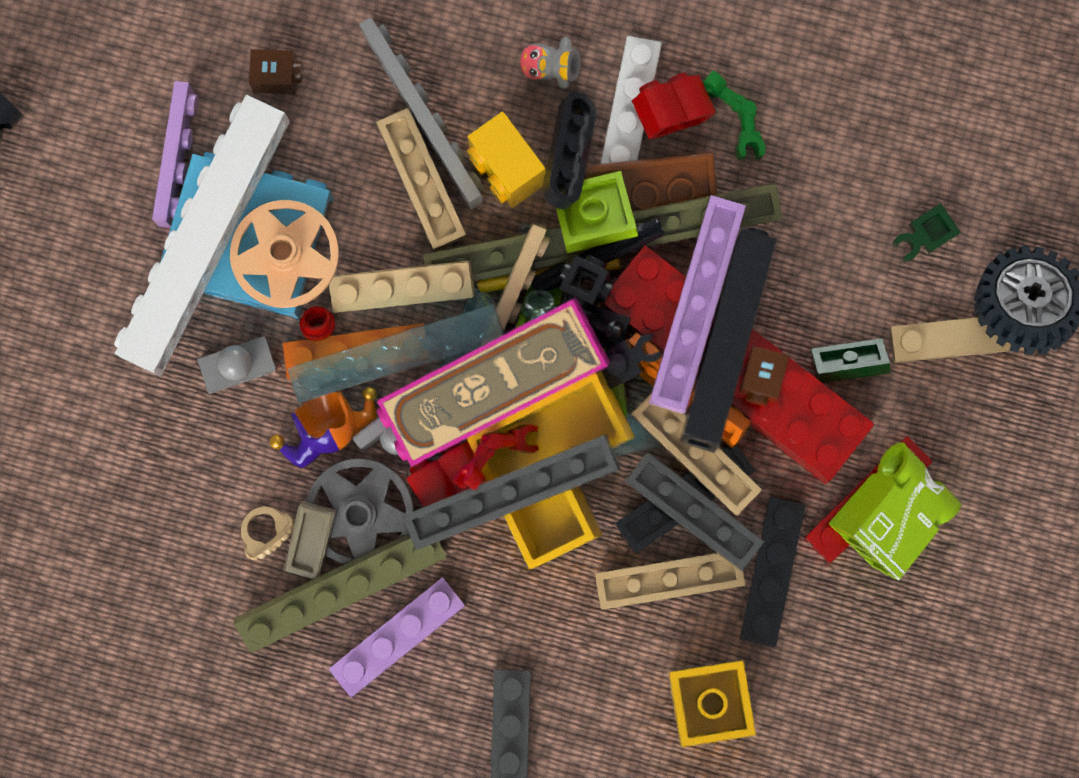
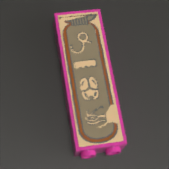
M575 297L384 396L377 401L380 406L377 409V414L385 428L391 427L397 439L394 441V446L403 461L408 460L410 465L413 466L607 367L610 361L578 299Z

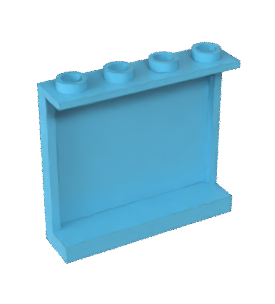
M205 152L204 156L192 154L169 234L172 230L177 231L183 219L181 218L182 208L189 198H194L199 188L197 185L199 174L205 166H210L215 156L214 153ZM273 170L271 175L263 174L240 222L257 207L278 200L302 202L313 207L325 217L328 203H333L334 197L331 191L326 189L327 185L322 182L307 179L304 184L293 181V176L288 173ZM292 209L270 211L285 226H288L305 214L304 212ZM253 222L242 237L238 255L259 244ZM320 228V230H319V232H318V234H317V236H316V238H315V240H314V243H313V245H312V248H313L314 250H315L316 245H317V241H318V238H319V234H320L321 228ZM232 235L204 294L299 319L303 305L291 308L267 306L253 299L242 289L233 274L230 263ZM164 249V252H163L161 261H162V259H163V257H164V255H165V253H166V251H167V250H165V249ZM243 275L254 290L271 298L267 275ZM299 277L292 299L302 295L307 278Z

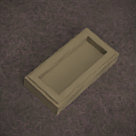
M303 500L299 503L284 567L285 572L309 579H315L322 575L337 510Z

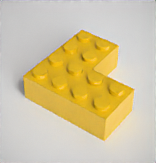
M595 372L468 437L467 440L475 455L481 437L486 433H508V430L525 424L537 426V432L527 433L526 443L528 445H538L539 450L534 453H520L509 450V448L496 449L494 455L482 469L488 482L603 435L608 436L612 449L635 438L613 390L609 388L602 372ZM580 486L504 516L530 570L603 535Z

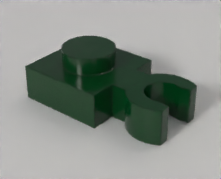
M940 203L909 224L914 232L913 234L902 233L898 235L892 242V245L895 247L902 242L908 243L911 247V252L906 254L902 260L909 262L918 255L920 247L923 246L927 253L930 254L957 237L961 232Z

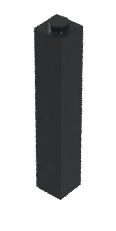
M742 228L736 238L679 443L713 453L720 446L777 240L776 238L769 237V234L762 229L748 228L746 230Z

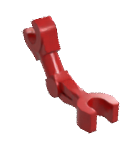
M525 424L508 430V433L484 434L476 448L473 459L456 473L453 482L463 490H466L468 486L476 490L484 477L482 469L494 455L496 449L509 448V450L520 453H534L538 451V445H528L526 443L527 433L537 432V426Z

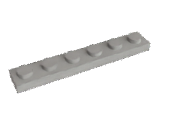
M372 17L360 23L359 26L364 38L409 108L469 208L473 209L483 203L480 192L485 189L474 171L470 174L467 173L462 164L466 160L462 150L456 142L450 144L443 133L448 131L444 121L438 112L432 115L425 103L430 100L420 83L413 85L407 76L412 71L403 55L400 53L395 56L389 47L393 40L385 26L381 24L377 27Z

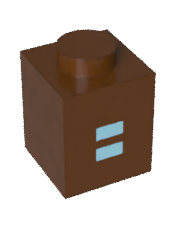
M250 49L249 85L254 93L296 94L297 83H302L303 64L298 62L293 50Z
M756 346L752 347L739 391L740 394L747 395L746 401L762 406H767L768 401L775 403L780 393L789 355Z

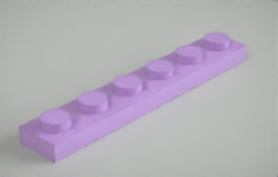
M712 195L709 198L649 404L682 414L686 412L746 207L745 205Z

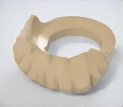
M269 506L258 507L249 512L241 525V538L245 544L244 553L246 557L252 560L261 559L279 548L288 539L294 528L292 514L280 513L279 510ZM268 514L275 521L277 534L268 543L255 541L249 534V524L257 515Z

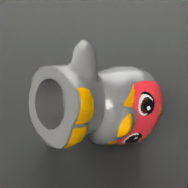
M563 37L558 49L540 43L527 46L521 54L520 66L527 78L533 80L556 78L559 87L566 89L570 82L576 80L579 75L581 57L580 52L572 47L571 40L568 37Z

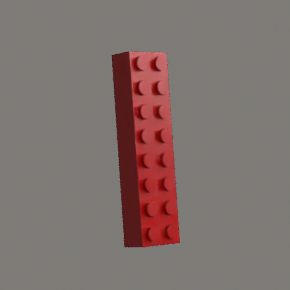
M644 245L615 281L605 303L600 301L599 308L631 318L628 330L632 334L637 332L643 336L654 333L655 338L650 340V342L664 353L686 276ZM752 329L731 407L741 411L744 417L751 422L750 426L823 484H827L875 424L790 357L788 358L780 393L775 403L768 401L767 406H762L746 401L747 395L740 394L739 391L752 347L756 346L784 354ZM700 361L699 368H698V371H697V374H696V379H697L698 372H699V369H700L701 361Z

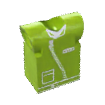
M897 443L885 452L879 463L877 473L871 474L828 524L874 569L899 581L939 531L938 525L951 520L960 511L961 502L942 482L932 480L924 463L904 443Z

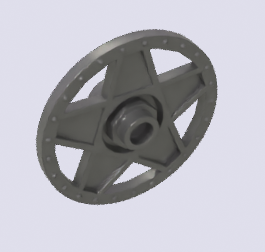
M354 458L338 462L326 469L316 479L308 493L306 502L314 504L318 491L322 486L333 506L331 509L337 510L331 538L346 536L354 558L338 553L330 546H328L326 556L341 564H346L375 550L378 533L402 532L399 537L409 533L403 515L414 511L410 491L403 479L393 469L381 462L365 458ZM351 467L373 468L358 485L338 473L340 470ZM390 479L402 494L406 512L385 502Z

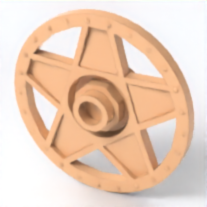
M292 200L272 201L251 211L238 225L230 246L232 271L242 289L256 301L277 308L301 306L318 297L331 283L339 261L338 241L330 223L313 207ZM292 209L304 212L305 214L288 226H285L270 211ZM253 222L259 244L238 255L242 237ZM321 226L324 228L329 239L330 261L312 248ZM243 275H267L271 298L254 290ZM299 277L322 279L311 291L292 299Z

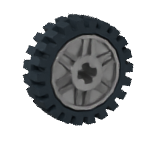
M1021 246L1018 252L1014 247L1008 249L1004 255L1000 253L986 267L975 292L974 301L976 303L974 308L975 314H980L978 318L980 326L987 325L985 333L990 338L997 335V344L1003 347L1008 342L1011 344L1010 351L1016 353L1021 347L1024 348V354L1033 355L1036 349H1038L1039 354L1047 353L1050 348L1054 351L1060 348L1063 342L1066 343L1079 327V271L1076 267L1069 270L1068 267L1071 262L1065 257L1058 262L1056 260L1058 253L1052 250L1048 256L1043 255V247L1036 246L1034 251L1030 252L1029 246Z

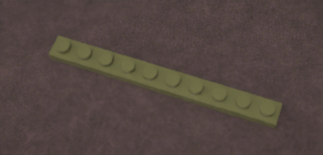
M775 183L712 195L746 206L739 228L783 220L777 185ZM710 196L632 211L636 226L652 218H658L664 229L665 234L662 237L645 245L648 247L698 237ZM561 227L548 228L545 236L549 237L550 240L542 258L535 256L530 269L558 265L591 248L567 253ZM528 233L423 253L424 264L432 265L471 260L473 281L511 274Z

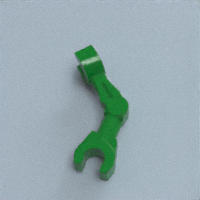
M712 70L703 81L708 95L713 98L719 97L727 103L734 112H737L738 118L741 121V132L738 134L735 147L737 159L743 160L746 157V146H751L755 150V160L761 159L765 154L766 147L760 131L755 129L756 105L744 96L729 89L724 78Z

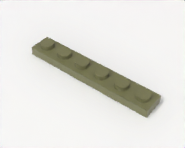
M408 533L235 617L234 625L251 654L446 559L447 556L440 541L416 550Z

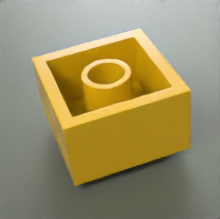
M503 111L467 136L470 146L467 149L470 156L468 159L480 176L484 173L487 174L489 177L488 181L491 184L489 188L501 204L507 201L513 209L543 187L546 168Z
M739 660L668 672L680 746H692L756 735L743 661Z

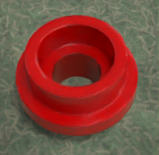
M320 306L308 308L303 313L299 322L302 335L312 341H321L332 335L336 326L332 313ZM317 324H322V325L319 326V327H313V326H315V325H317Z

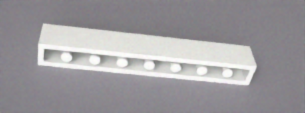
M245 95L242 103L237 102L232 109L229 121L232 123L226 135L221 134L217 139L213 149L215 156L210 166H205L200 172L197 180L199 188L194 198H189L185 202L181 211V218L183 219L177 231L172 230L167 237L164 249L167 251L161 263L156 262L148 276L150 284L144 296L139 295L135 300L131 310V314L134 316L128 328L123 327L115 341L117 349L114 354L159 377L162 376L290 123L285 112L248 95Z

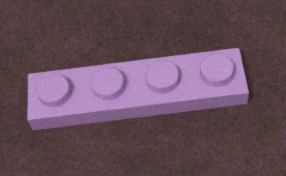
M174 81L152 220L159 227L171 228L179 201L180 184L184 185L187 175V164L184 163L185 150L191 149L193 141V130L189 129L191 116H196L198 110V95H195V91L187 82Z
M442 577L331 666L329 671L352 698L463 609L465 604Z

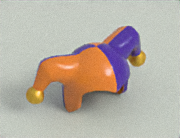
M366 387L363 390L362 397L365 403L361 411L352 410L340 390H333L307 401L291 415L301 437L298 446L293 447L286 444L284 437L278 434L271 436L269 440L270 446L279 450L293 465L299 468L307 467L322 453L340 451L350 443L353 436L377 419L374 401L377 397V391L373 387Z

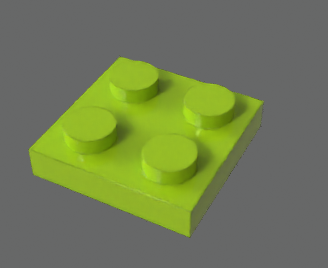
M621 171L585 179L580 198L568 209L556 208L567 253L638 236Z

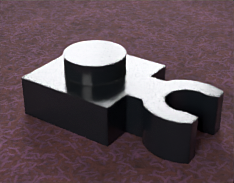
M654 333L641 336L634 348L629 339L604 351L610 364L601 369V372L610 389L644 373L642 361L654 362L663 357V351H658L654 354H649L646 351V343L655 338Z

